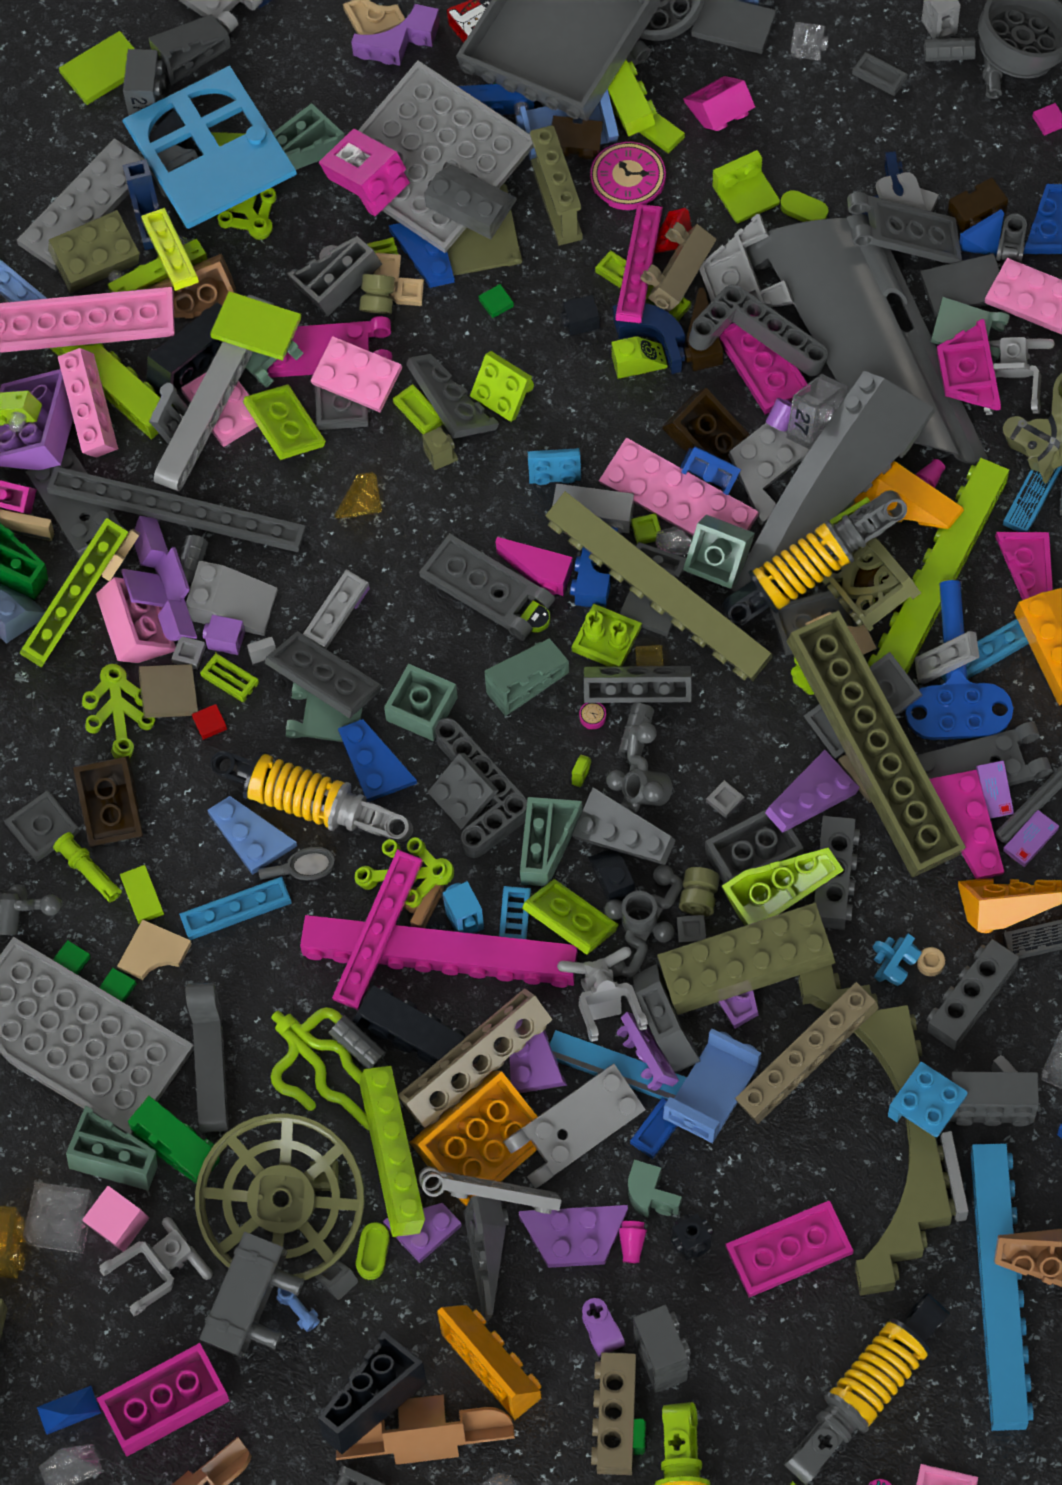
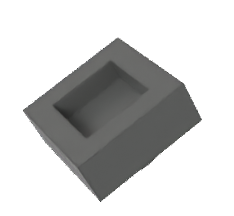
M704 915L677 917L679 946H685L706 939Z

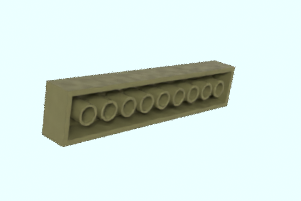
M839 610L791 632L786 642L911 877L914 878L959 856L966 847Z

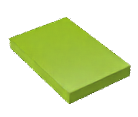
M118 31L59 67V72L83 102L88 105L124 83L128 49H134V47Z
M229 291L210 334L213 339L283 361L301 320V314Z
M289 384L244 397L243 404L280 460L324 447L325 439Z
M555 879L527 899L522 907L523 910L586 955L615 933L618 928L616 922Z

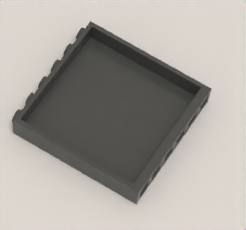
M491 0L456 57L460 69L468 75L474 74L481 77L487 83L501 85L511 93L518 92L523 94L528 100L542 102L552 110L559 109L566 112L571 118H580L588 121L661 2L660 0Z

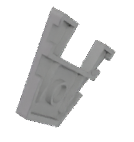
M760 214L755 215L744 229L740 228L734 234L735 237L725 246L721 245L712 253L699 269L711 302L728 285H738L768 307L794 304L789 287L784 280L762 291L759 286L746 247L769 237Z
M767 423L729 452L732 464L741 469L738 475L739 480L745 487L751 506L759 512L757 520L761 526L767 522L776 506V503L764 490L800 461H803L812 447L787 431L778 430Z

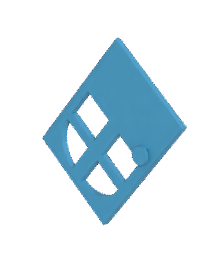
M230 66L123 119L125 127L143 157L147 159L149 167L187 229L297 175L294 166ZM205 94H222L231 97L235 101L201 118L190 99ZM174 108L185 126L150 143V133L155 122L164 113ZM243 111L252 126L245 135L219 147L208 128ZM192 137L203 156L168 173L157 154Z

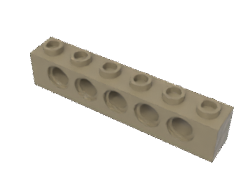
M856 982L735 1098L738 1104L759 1124L879 1009L876 1001Z
M524 988L398 1094L399 1100L412 1117L424 1128L434 1124L439 1120L444 1111L449 1107L457 1105L464 1094L470 1089L478 1087L483 1082V1078L490 1072L502 1067L509 1056L522 1050L529 1039L534 1035L542 1033L546 1029L547 1024L553 1019L536 996ZM523 1019L521 1026L515 1029L516 1023ZM501 1037L500 1044L494 1047L496 1039ZM480 1055V1060L473 1065L474 1058ZM459 1073L458 1079L451 1083L452 1077ZM438 1091L436 1098L430 1101L431 1094Z

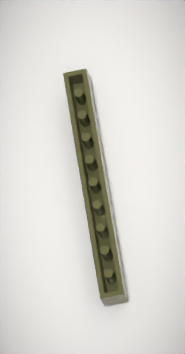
M566 491L545 515L550 521L548 526L559 535L563 531L570 537L568 542L579 551L584 548L591 553L588 557L599 567L604 564L610 568L609 574L619 583L623 580L631 585L629 590L640 599L644 596L652 602L650 604L652 609L660 615H663L664 612L673 618L670 622L682 632L686 628L693 634L691 639L702 648L705 645L710 647L714 651L711 655L722 664H725L727 661L735 668L732 671L745 681L748 677L751 681H754L773 657L767 649Z

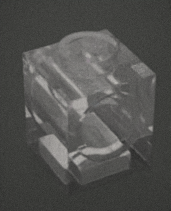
M796 22L791 43V56L820 61L822 51H827L829 37L824 36L825 26Z

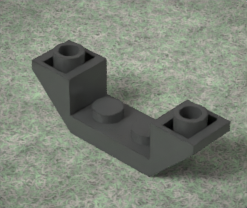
M655 964L633 976L636 997L643 1013L646 1015L647 1022L658 1046L674 1072L678 1073L700 1062L690 1036L683 1031L666 992L668 987L659 965Z

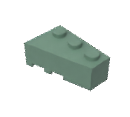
M312 103L273 132V135L295 170L320 161L345 137L344 133Z
M549 638L485 670L486 693L501 712L507 716L568 674L569 661Z
M528 797L520 866L521 885L545 886L551 881L582 813V801Z
M85 1105L66 1152L69 1169L149 1190L158 1167L156 1151L129 1133L125 1134L116 1128L114 1123L107 1119H102Z

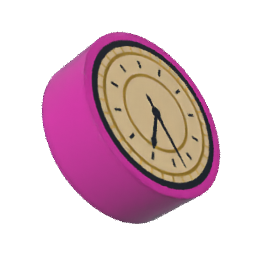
M585 703L579 712L581 724L588 729H598L603 726L606 721L604 706L600 703Z

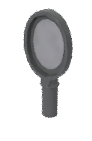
M321 847L304 848L291 855L287 864L258 869L259 877L261 880L278 876L284 877L290 874L299 880H316L328 875L333 870L335 859L328 849Z

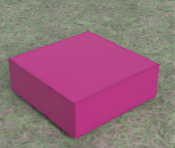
M1056 103L1033 112V118L1044 136L1062 128V113Z

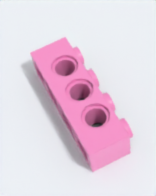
M78 348L58 356L82 453L97 458L118 450L94 353Z

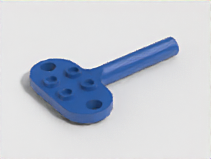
M947 580L939 584L944 643L964 634L961 582L957 580ZM967 664L946 673V682L944 684L920 688L919 691L923 696L908 706L905 713L909 728L914 734L923 739L983 738L1003 732L1012 719L1013 705L1009 695L997 685L970 682L967 678ZM998 703L1003 704L1007 709V713L1003 716H997L993 713L992 706ZM916 707H921L926 711L927 715L924 719L917 720L912 716L911 711Z

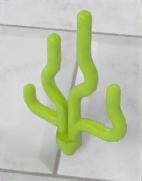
M326 1007L317 1010L303 1024H300L291 1014L284 1016L279 1010L276 1011L271 1019L277 1023L275 1030L288 1042L289 1049L287 1054L272 1069L270 1077L274 1088L282 1095L295 1098L309 1111L316 1108V1103L303 1090L296 1086L288 1085L282 1080V1073L293 1064L300 1053L315 1069V1084L320 1095L327 1101L343 1106L365 1129L369 1130L366 1113L344 1093L333 1091L327 1086L325 1064L312 1050H330L338 1053L345 1071L358 1084L360 1083L363 1072L353 1063L351 1053H348L336 1040L317 1039L310 1033L322 1020L327 1018L336 1024L343 1016L335 1009Z

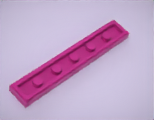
M637 205L616 311V321L642 322L649 284L643 282L640 277L644 270H648L650 265L653 264L662 217V207Z
M397 849L333 994L332 999L334 1001L359 1010L421 868L423 859Z

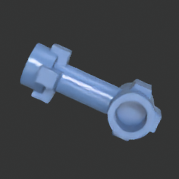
M278 1288V1295L276 1296L278 1302L289 1305L300 1319L297 1325L301 1329L304 1328L306 1332L313 1330L320 1323L316 1311L313 1309L309 1312L295 1294Z

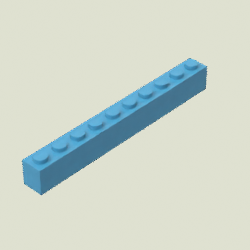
M1007 1144L972 1145L970 1156L991 1431L1026 1430L1029 1421L1033 1420L1032 1403H1027L1026 1393L1031 1392L1030 1374H1025L1024 1364L1029 1362L1028 1346H1023L1022 1335H1026V1319L1020 1318V1307H1024L1023 1290H1018L1017 1281L1022 1279V1274L994 1263L998 1235L1014 1234L1013 1224H1017V1208L1011 1206V1197H1015L1014 1180H1009V1170H1013L1012 1153H1007Z

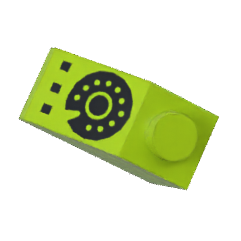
M637 336L611 342L612 360L618 379L667 368V362L660 343Z

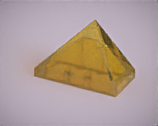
M373 472L357 474L334 515L337 519L382 512L377 478Z

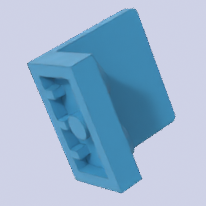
M579 448L528 451L530 484L546 485L549 482L573 483L581 481Z
M920 1062L889 1105L888 1117L898 1122L901 1116H904L929 1134L938 1137L967 1097V1091L928 1065Z

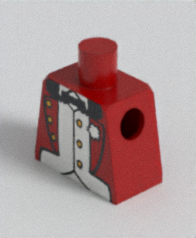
M469 0L447 9L448 24L463 43L489 5L487 0Z

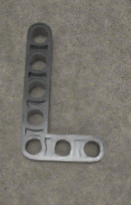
M728 285L692 324L689 343L696 350H706L733 322L809 376H816L822 372L828 356V351L824 345L738 285Z
M444 718L435 727L439 748L451 761L461 751H470L471 753L467 756L479 769L488 771L484 775L496 788H503L505 790L502 793H496L489 802L493 806L491 809L462 831L463 852L468 857L478 858L525 823L527 800L455 720ZM445 732L453 733L451 737L442 736ZM512 807L522 808L519 812L514 813L510 811ZM497 822L501 824V826L496 829L489 827L491 823ZM471 839L480 840L476 845L467 843Z
M214 982L186 984L187 1007L193 1023L200 1134L228 1131L221 1003Z

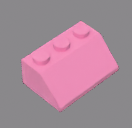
M114 577L96 593L117 661L140 663L175 651L174 641H170L165 637L158 618V614L163 607L131 602L124 578Z

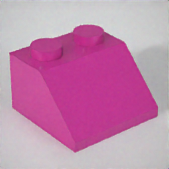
M723 76L683 98L685 104L702 126L714 131L724 129L728 126L727 123L733 119L738 120L746 117L749 114L748 111L755 108L745 81Z

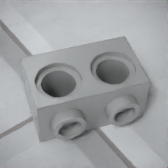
M924 0L922 22L932 39L948 38L957 34L960 13L959 1Z

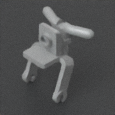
M1025 337L1001 338V340L989 341L990 347L1000 349V363L993 364L996 378H1026L1033 376L1031 410L1033 414H1040L1041 374L1036 366L1028 364L1027 359H1030L1028 349H1052L1055 345L1052 339H1026ZM984 407L986 415H993V409Z
M623 947L609 956L594 962L560 961L557 964V968L561 972L585 974V978L581 979V985L585 992H582L579 998V1008L591 1042L597 1041V1036H599L594 1020L621 1014V996L627 997L639 1030L647 1029V1018L641 1010L633 986L627 982L622 984L613 982V971L608 969L631 955L629 947Z
M165 1217L162 1220V1225L168 1232V1235L155 1246L151 1247L145 1241L137 1242L115 1258L109 1259L100 1265L99 1271L103 1276H106L142 1252L163 1281H165L164 1284L130 1306V1312L133 1316H137L147 1306L172 1290L174 1278L170 1271L176 1266L179 1268L183 1267V1262L186 1260L193 1265L205 1280H209L213 1276L212 1270L194 1248L188 1245L187 1239L170 1217Z

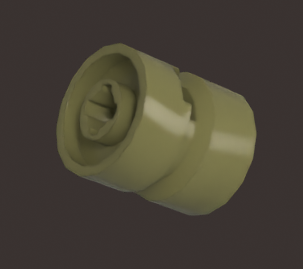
M363 274L361 289L366 294L360 299L359 310L369 313L392 314L393 299L389 297V294L394 292L395 277Z
M702 867L686 869L683 881L685 889L681 892L679 908L683 912L694 916L712 915L716 899L713 896L718 891L720 875L711 869Z

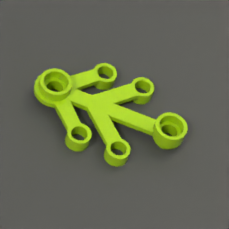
M269 188L261 192L262 205L259 214L253 209L257 197L255 195L219 213V226L222 228L233 227L248 230L253 238L257 240L266 239L273 229L272 222L268 217L272 204L276 201L275 190ZM268 194L272 195V197L266 198L265 196ZM230 212L245 214L247 219L233 218ZM223 218H229L228 221H222Z
M108 664L100 672L101 682L93 691H88L83 695L82 705L88 710L95 709L99 699L108 690L110 691V699L96 715H91L86 719L85 728L89 733L99 732L101 725L113 713L116 740L112 745V755L114 758L128 755L131 758L134 745L127 738L124 713L136 721L143 730H150L154 726L155 718H146L151 721L149 724L142 721L144 714L121 696V690L135 698L137 705L143 707L142 699L139 698L141 689L126 679V672L121 666ZM113 673L118 675V677L112 678L109 674ZM92 698L95 702L88 703L86 699ZM96 722L98 726L92 727L89 723ZM123 744L126 745L128 748L121 749L119 745Z
M415 837L408 841L407 850L414 856H419L423 859V862L428 867L420 868L415 881L417 879L425 880L416 890L411 889L405 904L411 908L418 907L421 904L422 898L435 885H446L454 876V868L451 862L444 858L435 859L426 849L425 843ZM392 839L386 840L382 845L383 853L390 858H394L397 849L401 851L400 845ZM419 843L418 849L413 850L414 845ZM394 845V849L388 852L389 847ZM362 866L355 873V882L365 890L373 889L378 882L384 881L388 870H374L369 866ZM440 868H443L442 872H441L440 874L436 875V874H437V871H438ZM367 873V877L362 880L363 875ZM415 895V900L409 902L410 896Z

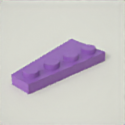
M824 750L768 807L765 814L783 833L852 797L858 792L860 787Z

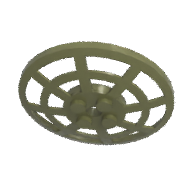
M287 1113L254 1117L238 1124L225 1133L205 1158L198 1175L195 1190V1210L198 1225L204 1240L214 1255L225 1266L229 1268L233 1260L227 1252L241 1241L244 1232L252 1233L260 1226L265 1230L273 1232L272 1243L283 1247L285 1233L300 1229L309 1242L300 1247L286 1250L288 1253L285 1259L303 1255L315 1248L324 1260L317 1267L303 1273L294 1274V1276L305 1280L321 1274L333 1266L346 1253L357 1235L365 1206L361 1171L347 1145L333 1131L321 1123L304 1116ZM282 1123L281 1140L263 1142L248 1150L237 1138L244 1132L257 1126ZM293 1124L303 1125L316 1130L327 1137L334 1146L322 1156L310 1146L292 1141ZM229 1145L239 1156V1159L229 1171L224 1189L207 1187L208 1177L215 1161ZM280 1148L279 1165L264 1169L255 1158L256 1155L267 1150ZM292 1149L305 1153L313 1158L316 1163L304 1173L292 1167ZM342 1154L347 1160L354 1176L356 1199L340 1198L338 1180L330 1166ZM246 1165L256 1177L251 1182L248 1191L234 1190L233 1185L237 1175ZM323 1171L329 1180L332 1197H319L315 1194L312 1181ZM279 1191H285L289 1196V1202L285 1207H278L274 1203V1196ZM205 1199L223 1200L224 1216L232 1234L220 1244L215 1239L208 1223ZM232 1201L247 1202L252 1216L241 1227L238 1226L234 1217ZM314 1208L331 1209L326 1224L317 1233L308 1222ZM339 1210L355 1211L354 1221L347 1237L333 1253L323 1240L334 1227Z

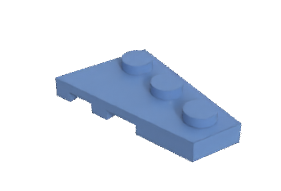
M231 796L207 810L211 819L252 875L258 872V869L266 867L297 847L296 841Z

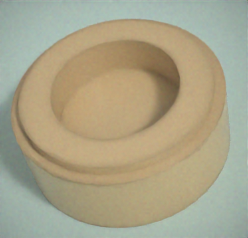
M934 947L923 949L921 951L922 954L917 960L919 971L926 976L940 974L945 965L944 954Z

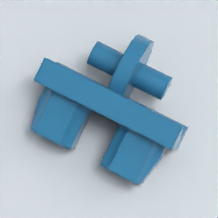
M908 933L905 938L900 937L894 946L895 940L890 937L887 938L885 943L881 941L875 942L873 949L878 954L874 961L881 964L883 959L886 958L874 976L879 982L887 980L896 986L904 982L908 972L898 965L902 959L911 966L915 964L922 954L912 944L915 939Z

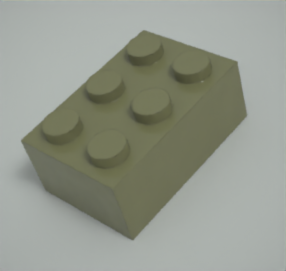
M118 210L49 239L48 251L70 293L139 263L140 253Z

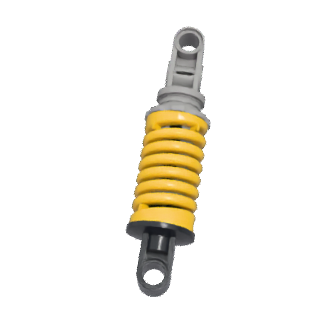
M226 751L217 752L211 759V768L215 773L223 778L244 785L243 797L246 800H255L261 804L266 803L269 807H275L281 811L285 810L288 814L294 813L296 817H304L307 821L313 820L318 825L324 823L330 831H334L339 825L345 826L350 831H354L358 827L369 833L384 836L398 842L407 841L412 836L413 826L408 819L376 804L366 803V796L362 794L357 796L351 793V783L335 780L332 783L331 778L328 776L322 778L320 773L313 774L309 769L303 772L301 766L294 768V765L290 762L284 765V761L281 759L276 760L274 763L273 757L263 751L257 754L254 761ZM229 758L231 760L230 768L227 771H221V762ZM397 822H404L405 830L403 833L394 835L393 826Z

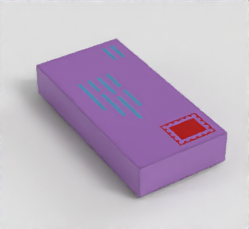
M1004 761L977 765L976 770L989 817L995 818L1014 814Z
M1037 810L1007 843L1003 852L1025 868L1058 831L1059 825Z

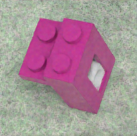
M352 129L319 161L328 179L358 195L367 211L373 216H376L410 183L404 173L406 167L398 153L356 129Z

